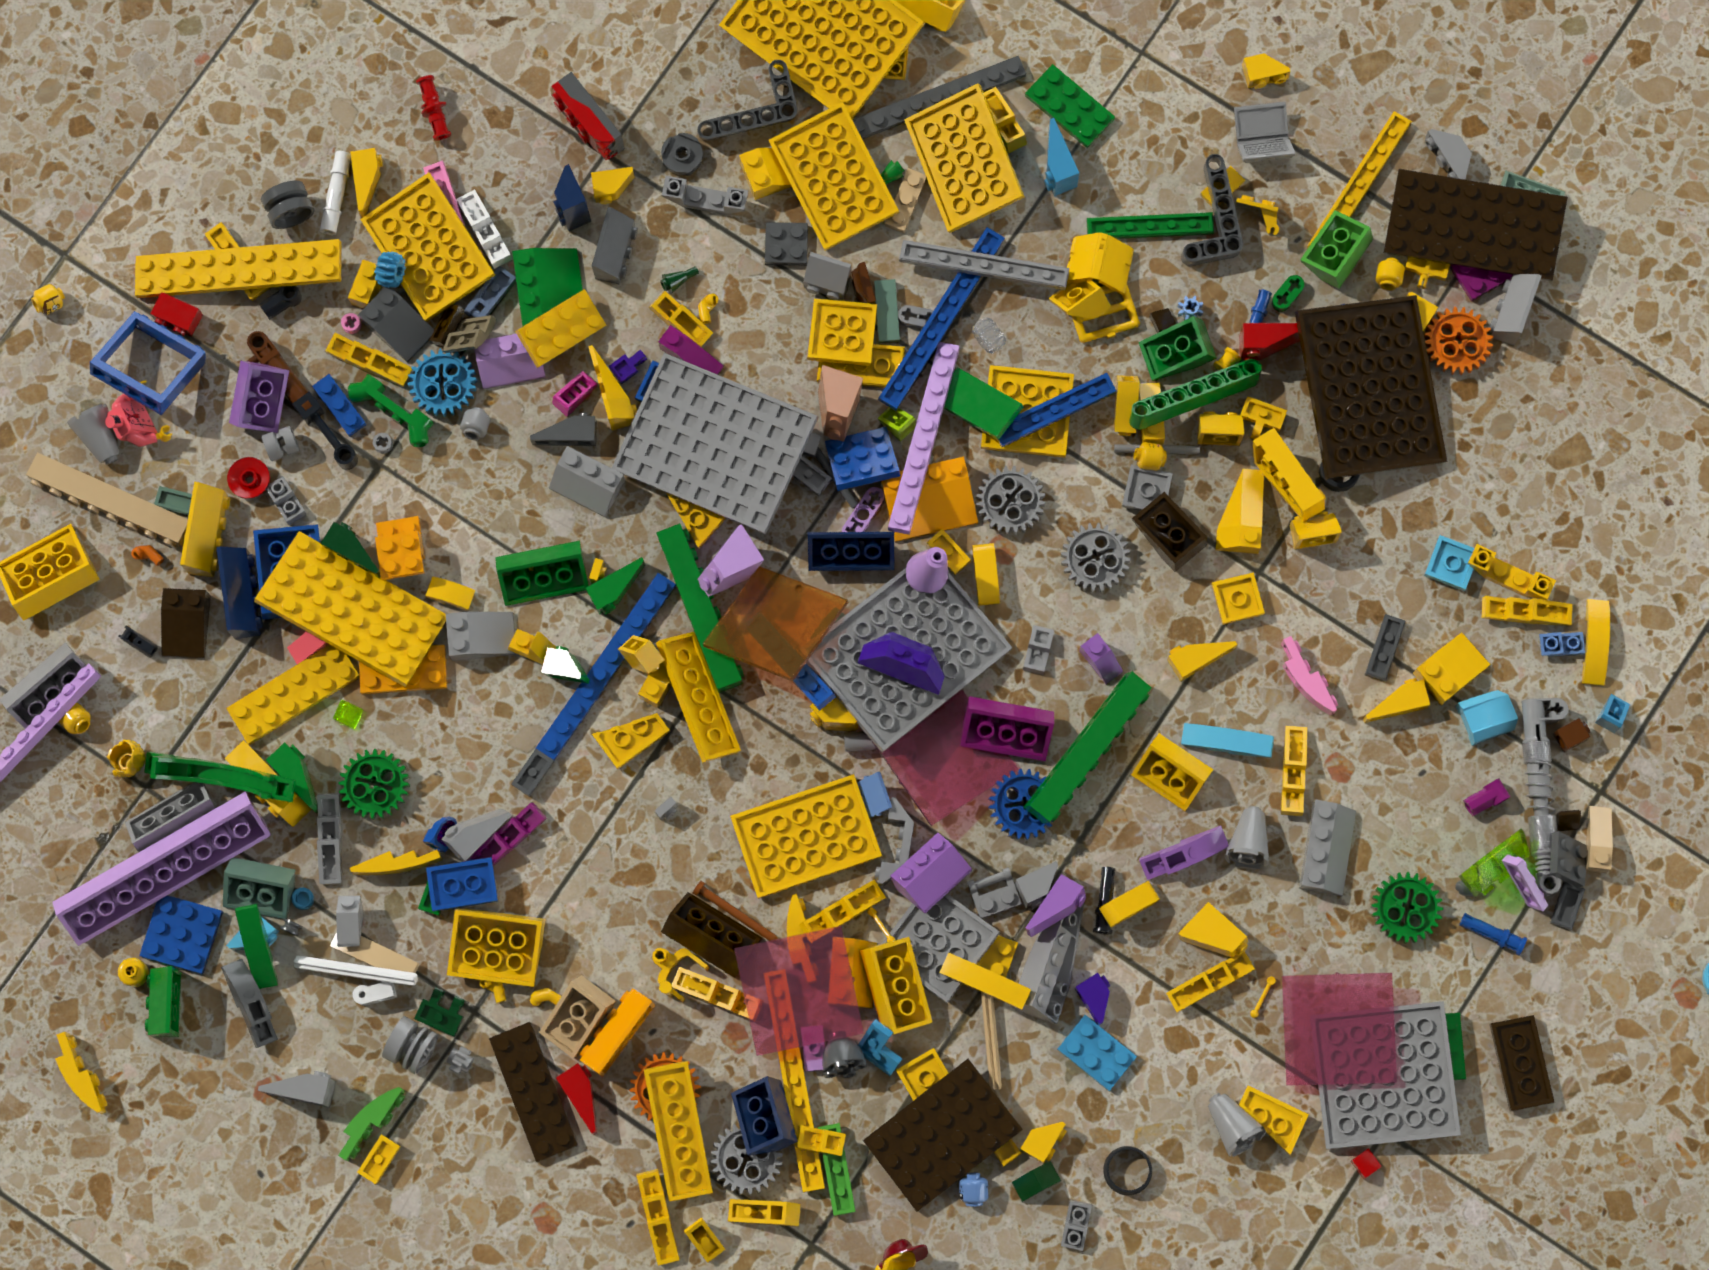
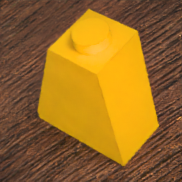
M1117 375L1114 431L1118 432L1120 436H1131V433H1136V429L1130 425L1129 419L1132 406L1139 399L1140 381L1138 376Z
M1209 902L1178 933L1179 939L1185 943L1232 958L1237 954L1241 955L1248 947V937Z

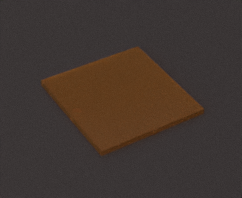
M759 566L706 638L703 646L793 682L849 602L848 599Z

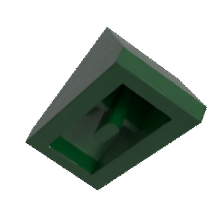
M1049 1161L1012 1181V1184L1023 1202L1060 1182L1061 1179L1052 1162Z

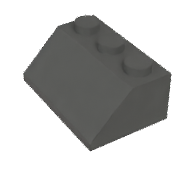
M611 207L607 208L592 262V269L595 279L620 285L621 278L625 279L627 273L625 263L627 259L631 258L633 247H630L632 239H636L638 227L635 226L634 219Z

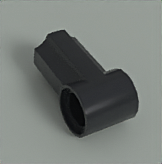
M297 286L280 287L278 292L259 303V306L270 320L287 308L297 306L302 300V295ZM288 292H295L293 297L286 298Z

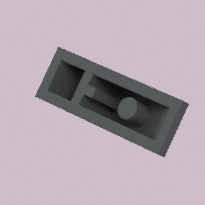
M580 413L579 416H572L530 435V441L532 445L596 446V417L590 413Z

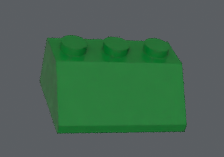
M173 966L150 969V975H147V987L150 988L149 997H146V1009L149 1010V1017L145 1020V1031L151 1037H179L181 971Z

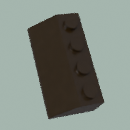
M689 892L670 912L661 930V933L734 978L743 969L762 938Z

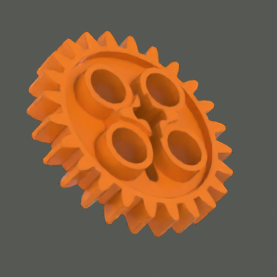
M1454 307L1452 313L1446 308L1444 315L1438 312L1436 315L1437 319L1432 317L1430 320L1432 325H1427L1426 330L1428 332L1424 333V338L1428 339L1425 341L1426 347H1429L1427 354H1432L1429 361L1436 360V368L1442 365L1444 366L1443 372L1449 368L1451 369V375L1456 370L1462 375L1464 369L1470 374L1472 366L1478 370L1480 367L1479 363L1485 364V357H1489L1491 354L1488 350L1493 347V344L1489 343L1492 341L1493 336L1487 335L1491 328H1484L1487 320L1479 321L1481 314L1474 317L1473 310L1466 313L1465 307H1463L1461 312H1458L1457 308ZM1463 327H1470L1472 333L1464 332ZM1441 329H1449L1451 331V335L1443 334ZM1465 347H1472L1475 353H1467ZM1444 349H1451L1454 355H1447Z
M663 1052L661 1059H658L657 1055L653 1054L654 1061H650L646 1057L647 1065L644 1066L639 1063L638 1066L641 1071H633L637 1079L630 1080L631 1083L635 1084L634 1088L629 1089L630 1092H635V1096L630 1098V1100L638 1101L634 1108H642L641 1116L648 1113V1121L653 1116L650 1101L644 1096V1090L647 1088L644 1069L682 1062V1056L674 1060V1053L669 1058H666V1054ZM693 1068V1069H690L689 1071H690V1076H691V1081H692L694 1096H695V1097H700V1095H699L698 1093H695V1089H699V1088H701V1086H700V1085H695V1081H697V1080L699 1079V1077H698V1076H695V1077L692 1076V1074H693V1073L695 1072V1070H696L695 1068Z

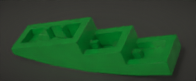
M253 904L235 908L249 968L258 988L278 986V978L273 966V957L268 945V936L258 905Z

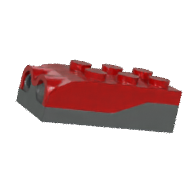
M572 72L551 86L553 91L551 96L555 101L553 102L560 113L564 112L566 114L567 122L572 128L576 127L580 132L578 135L585 144L589 143L605 160L611 159L625 149L621 133Z

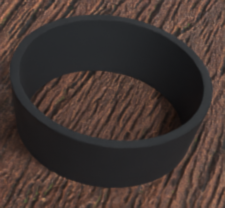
M1122 1146L1113 1150L1106 1158L1103 1167L1104 1178L1113 1191L1122 1195H1135L1148 1186L1152 1177V1165L1148 1156L1142 1150L1132 1146ZM1122 1150H1135L1147 1160L1149 1166L1148 1178L1137 1189H1121L1110 1178V1161L1115 1154Z

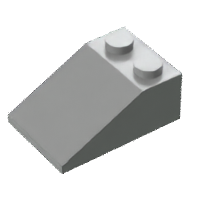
M459 612L446 614L448 650L452 661L516 655V653L508 650V646L515 634L513 612Z
M314 1071V1075L307 1073L261 1085L258 1087V1091L272 1096L330 1108L336 1081L332 1080L331 1075Z

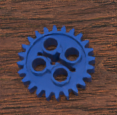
M1019 769L1017 775L1012 770L1009 772L1010 778L1004 774L1002 776L1003 783L998 780L995 782L998 789H991L995 796L988 798V800L994 802L988 809L995 811V813L990 815V818L997 817L998 819L994 825L1002 824L1003 826L1000 831L1003 832L1008 829V837L1016 833V839H1020L1021 835L1024 834L1025 839L1028 840L1030 833L1036 838L1038 837L1037 830L1044 834L1046 832L1044 826L1050 828L1052 826L1050 822L1043 824L1040 820L1033 819L1027 809L1024 810L1023 806L1006 808L1005 804H1016L1021 802L1022 799L1027 803L1031 798L1028 794L1029 787L1038 789L1046 776L1039 779L1038 771L1032 776L1031 769H1028L1026 774H1023L1022 769ZM1008 789L1016 791L1017 798L1015 800L1007 797ZM1011 810L1019 814L1017 822L1010 820L1009 812Z

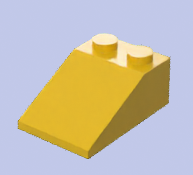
M1461 632L1417 667L1413 675L1419 681L1424 680L1427 691L1442 706L1488 668L1490 663Z

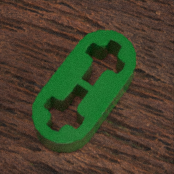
M1298 275L1288 277L1272 298V307L1276 311L1283 312L1289 309L1304 289L1302 277ZM1295 282H1298V288L1295 287L1292 290V292H1290L1289 289L1291 287V283L1294 284ZM1286 295L1285 304L1279 305L1277 298L1282 299Z

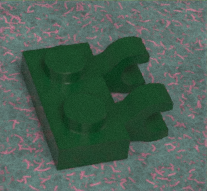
M435 987L430 1000H422L414 1019L455 1037L464 1016L458 1013L462 1009L465 1000L455 996L450 1009L439 1006V1003L445 991Z

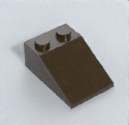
M1165 492L1160 494L1132 518V521L1158 555L1174 572L1207 546V536Z
M163 588L161 603L162 657L205 659L211 595L206 590Z

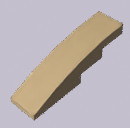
M336 933L330 945L373 967L416 973L420 965L362 936L360 946L338 947Z

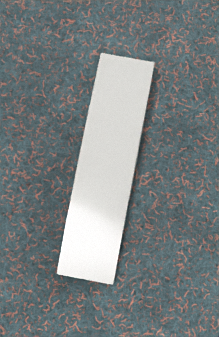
M473 190L457 198L460 208L493 268L495 269L513 260L476 191Z

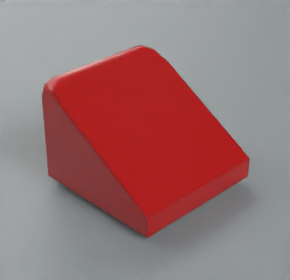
M1369 1148L1350 1161L1363 1179H1366L1382 1167Z

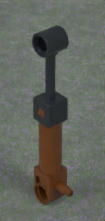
M261 331L252 332L247 338V345L254 356L247 361L260 362V364L289 370L285 395L306 424L309 425L314 422L335 449L334 458L337 464L345 470L353 469L358 463V456L354 449L348 444H341L320 417L325 413L324 410L285 362L266 334ZM258 341H264L261 347H255ZM345 453H350V454H351V457L349 458V460H347V461H342V460H341V457L343 456V454H345Z

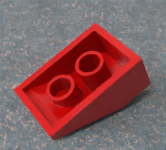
M1243 323L1239 335V355L1241 360H1262L1299 342L1297 323Z

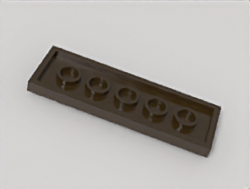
M531 1022L490 1037L491 1046L536 1162L577 1147L578 1143Z

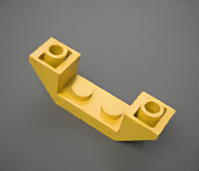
M1476 544L1467 564L1483 578L1522 596L1548 600L1556 582L1555 579L1537 571L1532 575L1495 558L1496 552Z

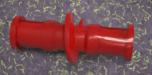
M426 75L416 80L417 85L421 89L422 100L425 103L421 106V109H423L421 114L423 117L428 118L432 126L433 140L439 141L451 136V131L447 129L446 118L441 109L447 104L446 102H439V95L433 82L435 80L434 76Z

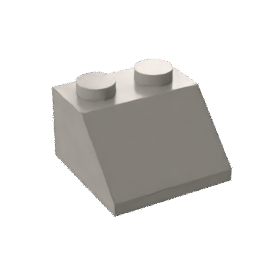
M811 252L803 281L804 288L812 294H825L831 300H844L852 278L851 264Z
M1056 861L1016 879L1015 887L1026 909L1030 907L1032 910L1039 908L1048 895L1058 867Z

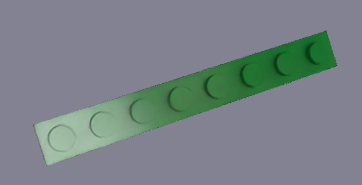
M679 523L656 532L718 693L742 685L741 678L745 676L741 665L736 666L733 659L737 657L733 645L728 646L727 644L728 632L725 625L721 627L718 619L722 618L718 607H713L711 599L714 597L713 595L708 597L705 591L701 589L697 580L702 574L703 569L702 567H697L695 562L698 560L695 548L690 549L687 542L691 540L687 528L682 529Z
M1133 671L1126 673L1024 808L1043 824L1054 822L1061 814L1059 810L1063 804L1067 805L1074 796L1072 793L1076 787L1080 788L1086 781L1085 775L1088 771L1091 772L1099 764L1098 758L1101 754L1105 755L1112 746L1110 742L1114 737L1118 738L1125 729L1123 725L1126 721H1131L1137 714L1135 709L1139 704L1142 705L1147 701L1150 696L1148 692L1152 687Z

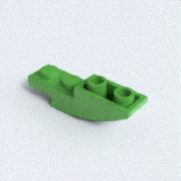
M397 1087L380 1095L366 1105L343 1131L350 1138L338 1156L348 1162L351 1158L354 1160L361 1150L359 1146L363 1139L367 1140L372 1134L373 1129L371 1127L373 1124L379 1128L389 1124L393 1117L391 1112L395 1106L399 1107L405 1099L403 1095L405 1090Z

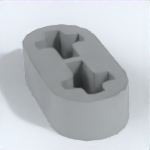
M905 305L899 310L898 319L904 326L922 329L926 321L919 319V317L927 318V315H931L934 310ZM909 311L911 312V316H915L917 318L910 317L909 320H905V316H903L902 314H906V312Z

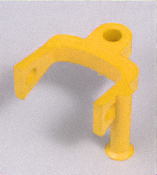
M657 948L652 954V959L662 969L658 975L659 990L668 997L675 996L683 1003L685 998L672 988V984L667 981L672 969L686 957L691 958L707 972L710 967L686 948L678 950L674 955L664 948ZM664 954V959H658V956Z

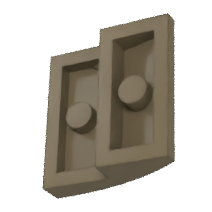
M489 315L461 320L457 331L448 334L443 352L450 353L477 349L488 338L497 319Z

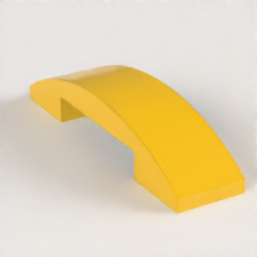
M1587 599L1585 621H1587L1585 661L1583 662L1582 684L1604 686L1610 643L1609 601Z

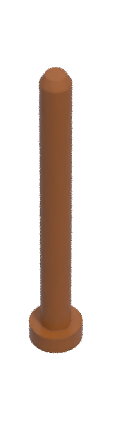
M700 881L693 890V894L696 896L702 895L771 943L777 941V935L704 887L706 883Z

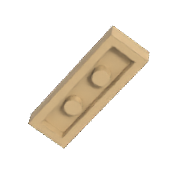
M907 169L894 200L900 213L886 219L885 227L905 233L927 180L925 174Z

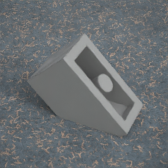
M338 896L336 911L338 947L360 946L364 914L361 896Z

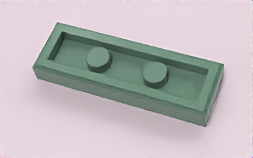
M895 279L876 280L874 285L879 343L900 342Z

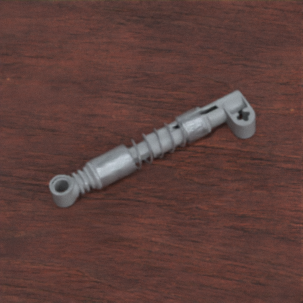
M1539 698L1522 701L1525 737L1522 741L1523 763L1527 765V772L1524 774L1528 775V783L1525 785L1529 787V794L1526 796L1533 799L1534 804L1527 806V808H1534V816L1528 817L1531 856L1534 857V861H1537L1535 862V866H1537L1535 871L1538 873L1535 874V882L1544 893V896L1556 893L1561 887V879L1550 874L1552 833L1557 832L1556 816L1552 815L1556 810L1548 805L1554 802L1555 799L1551 796V791L1554 790V787L1550 784L1553 776L1549 772V769L1552 767L1550 764L1552 761L1550 739L1546 735V724L1557 723L1568 714L1569 708L1567 703L1559 698ZM1553 708L1555 711L1548 713L1545 718V711ZM1544 879L1550 881L1551 889H1547L1544 886Z

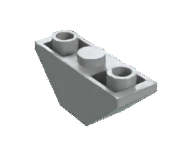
M1434 129L1429 130L1425 137L1426 146L1430 151L1433 150L1437 156L1436 161L1441 168L1444 167L1447 177L1466 179L1472 153L1461 136Z

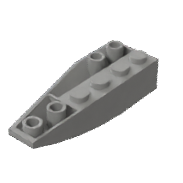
M1084 903L1080 908L1077 907L1074 913L1039 933L1019 981V984L1031 989L1021 1010L1024 1013L1057 1024L1071 984Z

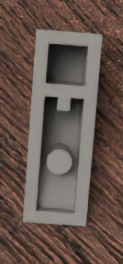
M498 809L450 827L441 840L458 858L466 861L511 814L503 809Z

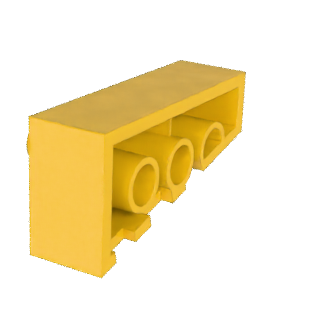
M244 740L225 757L230 765L278 775ZM295 792L293 802L263 799L254 794L262 804L267 802L270 805L267 809L276 818L280 815L292 827L312 810Z

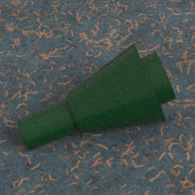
M694 266L686 271L662 274L661 286L664 291L672 294L687 279L699 274V271Z

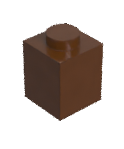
M1578 718L1556 730L1553 735L1565 753L1590 738V729L1584 721L1582 722Z

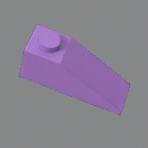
M1061 874L1025 927L1028 936H1035L1074 913L1077 907L1080 908L1086 900L1084 887Z

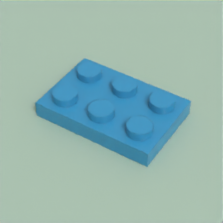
M1086 1015L1083 1016L1057 1049L1107 1091L1112 1089L1137 1057Z

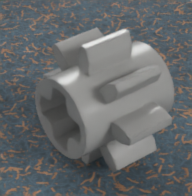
M463 1046L459 1050L454 1048L447 1059V1063L451 1065L449 1069L459 1075L461 1071L467 1073L474 1061V1058L470 1056L472 1051Z

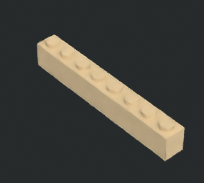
M37 452L26 474L31 480L30 483L40 489L45 486L50 489V493L61 497L63 494L69 497L68 500L80 506L83 503L88 506V510L99 514L101 511L107 514L106 517L118 523L121 520L126 523V527L137 531L139 528L145 531L144 534L152 539L159 537L164 539L163 543L175 548L177 545L183 548L188 519Z

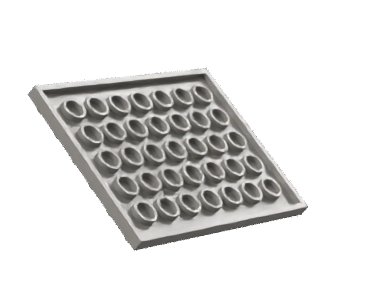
M905 568L802 648L799 654L831 689L837 699L857 720V724L883 753L1011 651L1012 647L949 572L947 582L940 590L935 593H921L912 588L908 583ZM890 632H894L932 647L945 676L939 695L858 664L863 645Z

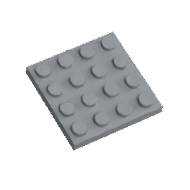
M948 894L925 914L912 903L890 932V935L895 940L906 937L910 938L922 985L947 1004L962 985L939 973L947 954L951 953L974 964H978L1000 934L997 929Z

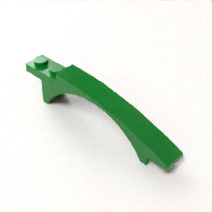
M152 751L146 753L144 773L150 774V778L225 786L254 793L263 799L293 802L296 780L198 758H186Z

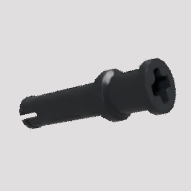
M1102 867L1099 903L1094 912L1096 914V925L1093 928V932L1110 935L1113 930L1099 908L1113 898L1116 868Z

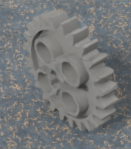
M1005 466L1002 473L997 468L995 476L992 473H988L990 480L983 479L982 483L985 487H978V491L983 494L976 495V499L981 501L976 503V508H983L979 511V516L985 515L983 523L990 521V529L997 526V533L1005 529L1006 535L1009 534L1010 530H1013L1014 534L1017 535L1019 528L1025 533L1026 525L1033 528L1032 520L1039 522V517L1036 514L1043 515V510L1039 507L1045 506V502L1041 500L1045 498V493H1039L1043 486H1036L1038 478L1031 480L1032 472L1024 475V468L1020 472H1016V466H1013L1012 471H1009L1007 466ZM1006 482H1011L1014 485V488L1011 490L1004 489L1003 484ZM1019 486H1023V488L1016 494L1014 502H1010L1005 512L1002 515H999V512L1003 510V508L1007 504V498L1011 499L1015 494L1017 488ZM1027 494L1031 497V501L1023 502L1020 496ZM992 499H999L1002 504L994 507L990 504V501ZM1010 511H1015L1019 514V517L1011 519L1007 514Z
M1089 523L1087 530L1081 525L1080 533L1073 530L1074 538L1067 537L1066 540L1069 544H1063L1062 547L1067 552H1061V557L1066 559L1061 561V565L1068 566L1064 569V574L1071 573L1068 580L1076 579V587L1082 583L1083 591L1090 586L1092 593H1094L1095 587H1098L1100 592H1103L1105 585L1110 590L1112 588L1111 582L1116 585L1119 584L1117 577L1125 578V574L1122 571L1129 570V567L1125 564L1130 563L1131 558L1125 556L1130 554V550L1124 549L1128 544L1127 541L1120 542L1123 537L1122 534L1115 536L1116 529L1109 532L1108 525L1101 529L1100 523H1097L1096 528H1093L1091 523ZM1103 540L1106 542V546L1099 548L1095 545V541ZM1082 548L1086 550L1087 555L1080 557L1075 551ZM1113 549V552L1103 554L1107 550ZM1092 554H1095L1096 557L1100 556L1099 561L1092 559ZM1110 558L1115 561L1116 565L1108 567L1104 561ZM1088 561L1087 563H1085V564L1082 565V566H1079V565H1078L1079 563H1083V562ZM1092 567L1096 570V574L1089 576L1085 573V569Z
M733 1124V1131L730 1132L726 1128L724 1130L726 1137L718 1135L721 1143L714 1142L713 1144L718 1150L711 1151L710 1154L716 1157V1159L710 1161V1164L717 1165L712 1172L720 1173L717 1181L725 1180L723 1188L728 1185L732 1186L731 1193L738 1188L740 1195L743 1194L744 1190H747L750 1196L752 1189H755L759 1194L761 1192L760 1186L768 1189L767 1181L775 1182L772 1174L779 1175L780 1171L775 1167L782 1166V1162L777 1159L781 1158L783 1153L776 1151L767 1152L765 1158L750 1155L751 1161L747 1162L741 1177H738L737 1173L743 1162L742 1157H745L747 1152L746 1148L738 1149L735 1146V1141L743 1139L741 1129H738ZM733 1159L738 1163V1167L731 1170L727 1168L726 1161ZM753 1168L757 1170L758 1177L755 1179L749 1178L746 1175L748 1169Z

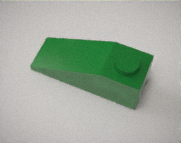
M642 557L585 588L599 615L603 612L608 614L615 610V606L620 603L646 566Z

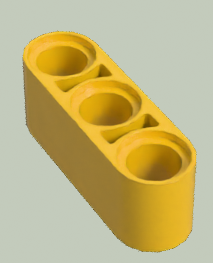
M994 543L972 545L978 606L1000 604Z
M1146 881L1109 901L1099 909L1109 926L1114 927L1157 903L1160 898L1151 883Z

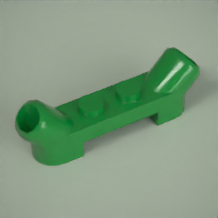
M367 374L362 382L350 383L348 394L353 403L374 401L376 403L374 406L381 412H389L392 415L391 418L399 425L404 423L408 426L409 440L413 447H424L429 443L428 430L433 426L434 422L417 408L412 414L406 412L383 395V392L386 390L384 385L370 374Z

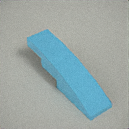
M1184 723L1181 745L1228 752L1234 755L1271 758L1274 744V736L1189 723Z

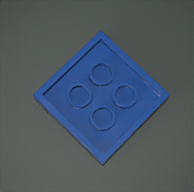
M887 426L848 435L845 437L844 442L833 439L825 441V447L838 491L900 477L899 467Z
M169 895L161 898L156 902L139 956L204 974L223 911Z

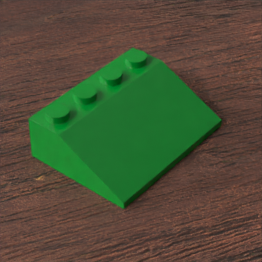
M528 248L512 251L522 327L583 290L577 248Z

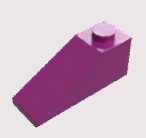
M671 325L658 341L660 350L666 354L717 375L724 367L692 339Z

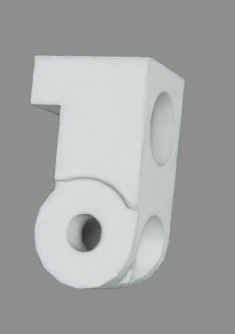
M383 981L371 986L359 985L353 991V999L356 1003L363 1006L397 998L394 983Z

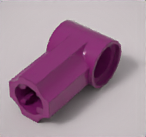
M1500 778L1484 786L1481 791L1467 797L1463 802L1467 811L1473 817L1491 806L1495 807L1509 799L1510 795Z

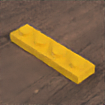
M222 222L205 233L214 249L240 247ZM269 288L247 289L244 292L251 301H254L269 290Z

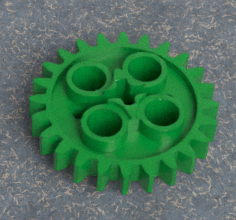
M377 749L373 750L372 755H370L368 750H365V756L363 757L356 753L358 760L355 761L350 758L349 760L352 765L343 766L347 773H340L344 781H340L338 784L344 787V789H341L339 793L346 795L342 801L344 803L350 802L347 806L349 810L355 807V815L362 811L364 819L368 814H370L372 820L375 819L376 814L383 819L384 812L391 816L392 808L399 810L398 802L405 803L401 798L402 795L406 796L409 794L404 790V788L410 787L408 782H404V780L409 778V775L402 774L406 767H398L401 760L396 759L393 761L394 754L392 753L386 757L385 750L380 755H378ZM371 766V774L363 776V768ZM387 772H392L393 778L388 782L383 781V775ZM356 778H361L371 783H374L376 780L380 785L392 787L393 789L389 791L379 786H374L372 789L368 783L357 782ZM359 787H365V794L360 797L356 796V790ZM379 793H386L385 801H376Z
M1399 872L1396 875V880L1390 875L1388 877L1389 883L1384 880L1381 882L1384 889L1379 887L1375 889L1379 895L1372 896V899L1377 901V903L1372 904L1370 908L1377 909V912H1374L1371 916L1379 918L1375 925L1382 924L1383 927L1380 932L1382 933L1387 930L1388 939L1395 935V942H1398L1401 937L1405 944L1408 943L1409 938L1412 939L1413 943H1416L1417 936L1424 940L1426 938L1424 932L1431 935L1433 931L1430 927L1437 928L1439 925L1435 920L1442 919V916L1437 914V912L1443 910V907L1437 906L1442 899L1435 897L1439 890L1432 891L1431 888L1434 883L1426 885V877L1421 881L1418 880V873L1411 878L1410 873L1406 872L1403 878ZM1410 889H1413V896L1409 903V908L1412 910L1407 912L1404 926H1401L1400 922L1405 912V908L1402 906L1407 903ZM1394 890H1403L1405 894L1404 899L1396 898ZM1416 896H1423L1426 904L1424 906L1418 905L1415 901ZM1391 909L1397 911L1399 915L1398 920L1390 919L1388 911ZM1411 916L1419 919L1420 925L1418 927L1410 924L1409 918Z

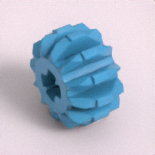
M383 252L378 257L374 273H376L375 280L379 285L389 288L398 287L402 283V278L405 275L404 270L406 269L404 266L405 259H403L402 255L396 252Z

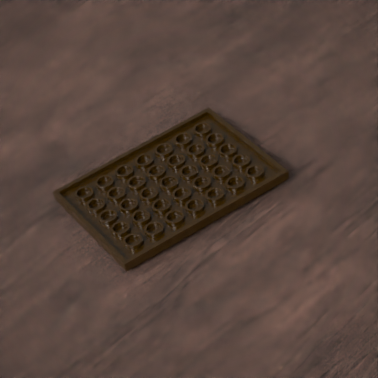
M1417 295L1303 309L1295 312L1325 480L1448 462Z

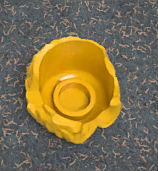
M129 739L120 741L119 744L109 750L106 756L115 769L112 771L113 776L118 778L134 776L141 770L146 760L144 750L140 744Z

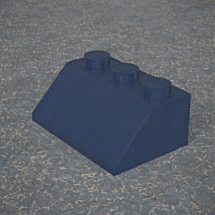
M569 164L565 165L554 191L556 200L553 203L561 226L566 225L568 231H572L592 221L587 202Z
M766 1076L731 1093L747 1155L778 1151L798 1142L781 1080Z

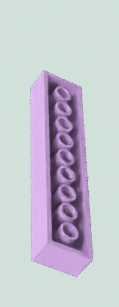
M245 791L53 901L56 916L75 943L80 946L271 836L270 831Z

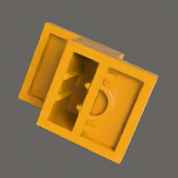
M414 516L376 523L378 537H375L381 580L425 574L423 565L425 554L419 517Z

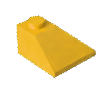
M1093 281L1068 284L1066 291L1059 290L1049 297L1050 302L1070 316L1095 319L1111 308L1102 288Z

